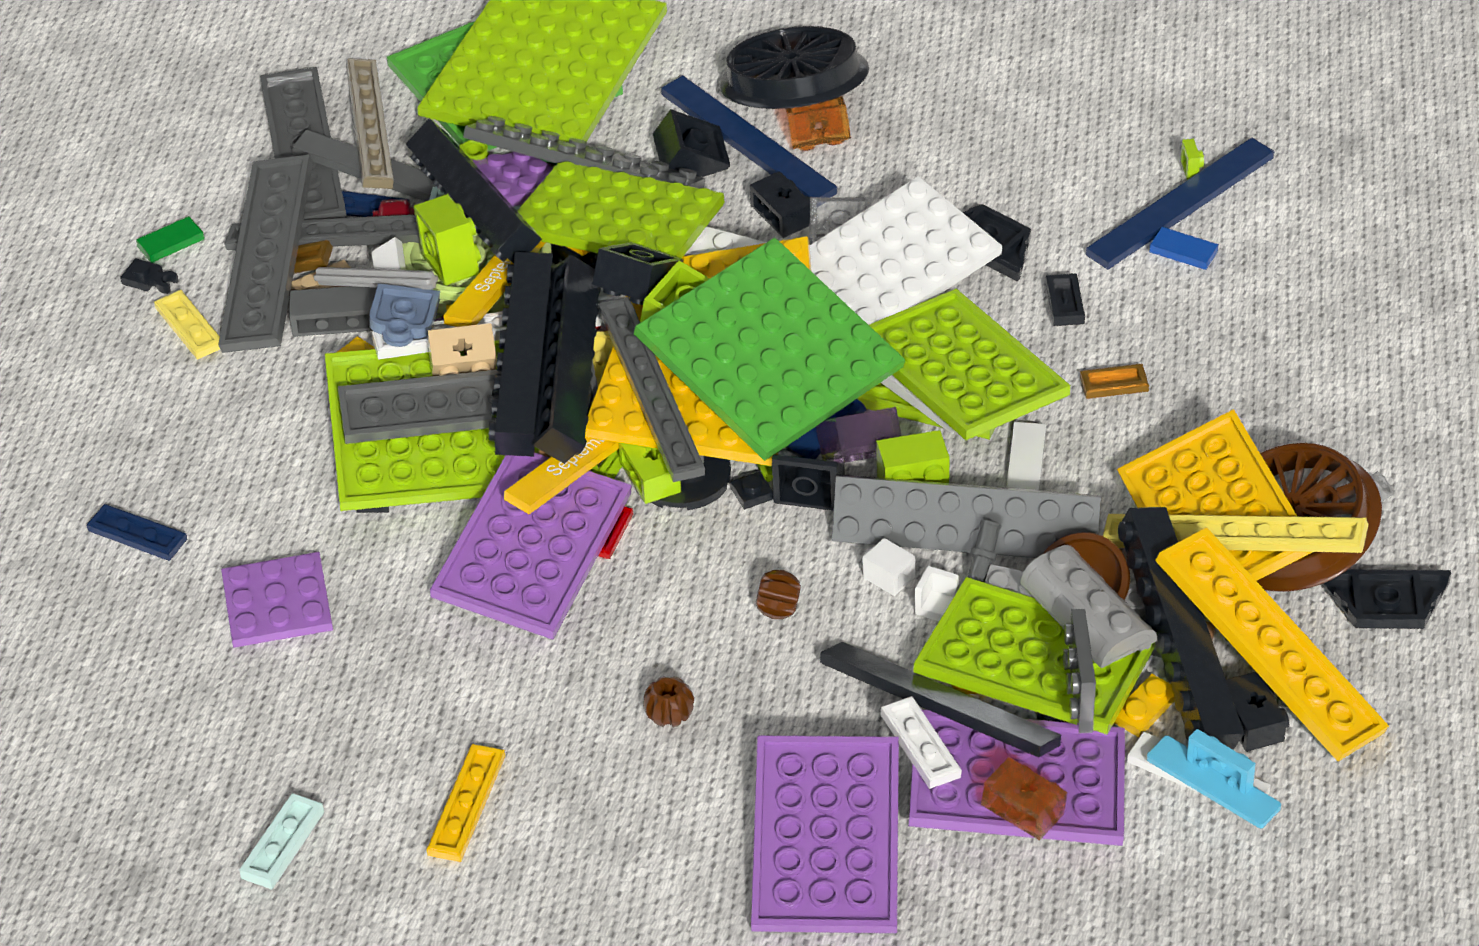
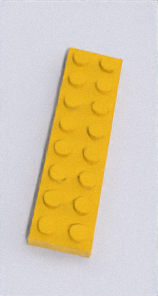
M1207 527L1159 553L1155 561L1338 762L1386 732L1389 725Z

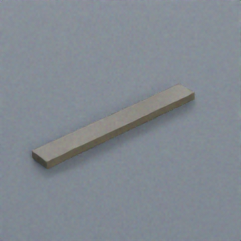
M349 58L347 59V74L362 187L393 189L394 179L376 60Z

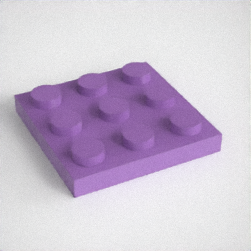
M517 152L504 155L492 154L485 159L472 160L512 206L523 205L553 169L539 158Z
M320 552L221 569L233 648L333 630Z

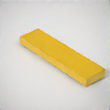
M477 744L471 745L427 847L428 856L457 862L462 861L505 759V750Z

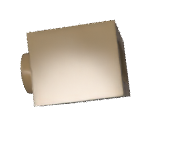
M491 323L428 330V350L432 376L496 370L497 358ZM459 351H464L466 356H461Z

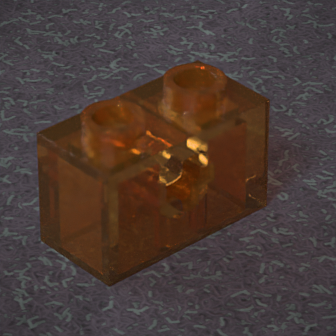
M843 96L814 105L785 109L789 137L793 149L799 148L802 151L815 148V145L825 143L828 145H839L844 140L851 139L847 108ZM817 122H821V128L815 129Z
M1008 757L984 782L981 805L1040 841L1064 815L1068 792L1056 783L1050 782L1033 772L1028 766Z

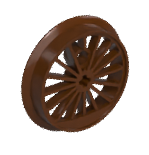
M1292 443L1274 447L1260 453L1273 476L1279 474L1284 495L1297 517H1341L1342 514H1352L1351 517L1366 518L1368 529L1362 553L1313 552L1257 580L1259 585L1268 591L1286 592L1303 590L1330 581L1348 570L1368 550L1377 534L1381 521V497L1378 487L1370 474L1358 463L1345 457L1340 452L1319 444ZM1304 468H1313L1302 484ZM1295 470L1291 492H1289L1284 472ZM1325 470L1332 472L1318 482ZM1343 479H1346L1349 482L1348 484L1337 487L1336 489L1333 487ZM1356 494L1355 502H1341V499Z

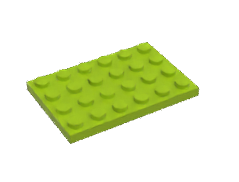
M558 162L518 209V212L542 238L541 242L598 253L599 248L632 242L683 258L725 202L724 193L712 191L708 188L700 189L685 186L681 183L659 181L651 177L644 178L629 175L625 172L603 170L599 167L575 165L572 162Z
M957 288L869 324L874 331L905 359L903 368L894 373L893 376L965 440H969L1070 395L1071 385Z
M966 577L916 658L913 673L1077 725V719L1070 718L1069 703L1070 698H1074L1073 694H1067L1066 674L1070 673V669L1064 670L1063 649L1069 648V645L1065 644L1064 629L1035 598ZM1155 642L1151 644L1149 649L1135 651L1103 668H1100L1093 660L1096 681L1094 731L1108 735L1152 654Z

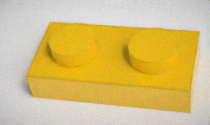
M1151 673L1127 698L1114 724L1125 728L1126 731L1140 738L1142 733L1146 732L1175 702L1171 684Z

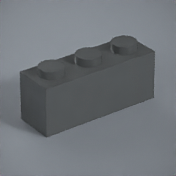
M348 286L290 291L289 317L293 337L373 331L370 328V311L377 287Z

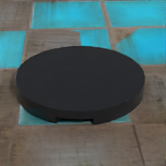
M704 456V476L680 481V493L650 503L661 508L668 506L687 508V510L711 504L727 490V485L731 478L730 460Z

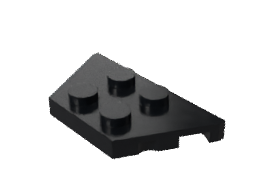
M984 204L962 212L1002 245L1001 255L985 265L1018 282L1021 278L1031 240V228Z
M1348 569L1321 585L1355 628L1424 629L1450 583L1451 570Z

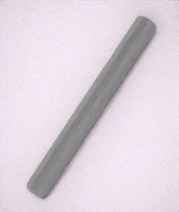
M319 267L316 269L314 281H318L319 285L377 287L378 283L432 290L436 287L438 276L434 275L432 271Z

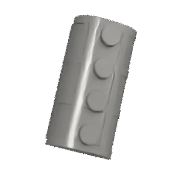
M1063 545L1040 555L1022 573L1020 583L1063 629L1065 624L1071 623V609L1086 610L1092 659L1100 668L1135 651L1149 649L1151 644L1157 641L1156 632L1131 609L1128 603L1105 582L1072 546Z

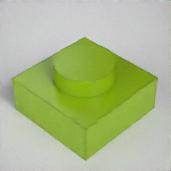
M1194 138L1182 140L1181 163L1187 180L1198 174L1199 168L1204 167L1203 152L1197 149Z

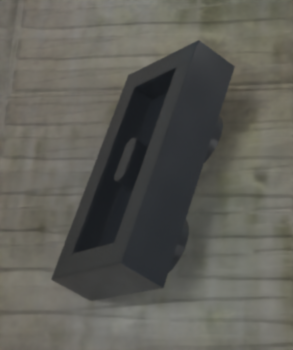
M1077 273L1046 275V289L1053 326L1085 324V313Z

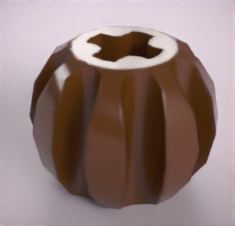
M785 570L766 572L761 577L758 589L757 609L764 616L771 619L783 620L791 617L796 611L801 589L799 580Z
M659 677L657 682H652L645 690L643 702L645 712L648 718L653 720L658 726L664 727L670 724L672 727H677L681 724V721L689 719L694 708V696L690 686L678 677Z

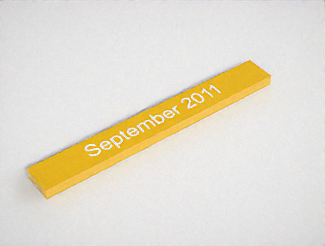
M540 241L531 252L538 253L546 242ZM494 255L443 315L444 324L455 327L477 325L505 292V287L512 284L507 283L508 264L514 263L509 259L503 262Z
M586 438L585 448L579 455H574L565 464L550 457L504 491V500L530 515L618 450L619 443Z

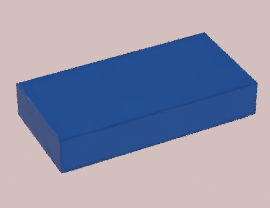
M1161 227L1150 244V253L1207 270L1218 252L1219 244Z

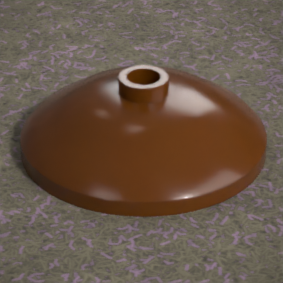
M1075 533L1057 540L1043 552L1044 554L1063 545L1072 546L1123 600L1126 599L1130 586L1129 566L1124 554L1109 539L1094 533Z

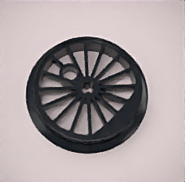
M819 26L782 28L758 34L735 46L727 56V71L722 76L719 86L726 98L748 107L763 109L804 107L832 100L855 89L866 79L869 73V64L858 53L854 39L845 32Z

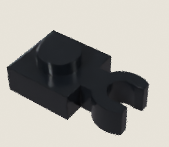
M137 258L133 260L120 277L122 285L147 292L153 286L157 287L158 291L164 294L171 292L170 284L166 282L176 284L179 282L177 273L173 271L163 272L162 265Z

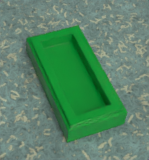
M188 216L136 239L139 250L153 263L204 240V234Z

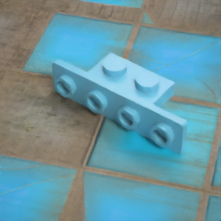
M1196 729L1189 736L1188 747L1170 736H1165L1147 754V761L1260 829L1264 828L1281 810V802L1253 786L1256 763L1251 761L1246 755L1237 753L1222 744L1217 738L1209 736L1199 729Z

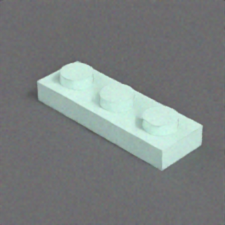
M292 793L239 869L241 879L273 889L324 814L323 803Z

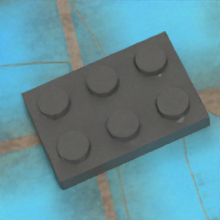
M1071 609V623L1064 625L1065 644L1069 645V648L1063 649L1064 670L1070 669V673L1066 674L1067 694H1073L1074 698H1070L1069 703L1070 718L1077 719L1079 733H1093L1096 681L1086 610Z

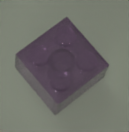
M896 407L825 420L816 426L822 460L833 459V461L844 462V464L876 458V440L902 436Z

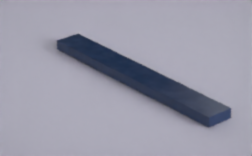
M684 75L661 88V95L689 116L720 126L726 143L770 175L780 171L788 180H792L805 196L811 198L815 207L838 194L837 186Z
M1253 137L1088 246L1086 248V256L1109 270L1152 241L1161 227L1170 229L1274 158V150Z

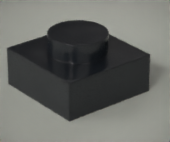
M760 471L730 481L731 490L744 510L773 500V491Z

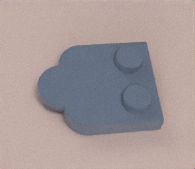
M378 283L370 311V328L374 332L382 334L385 343L394 347H403L410 344L414 339L427 337L428 330H432L440 302V291Z

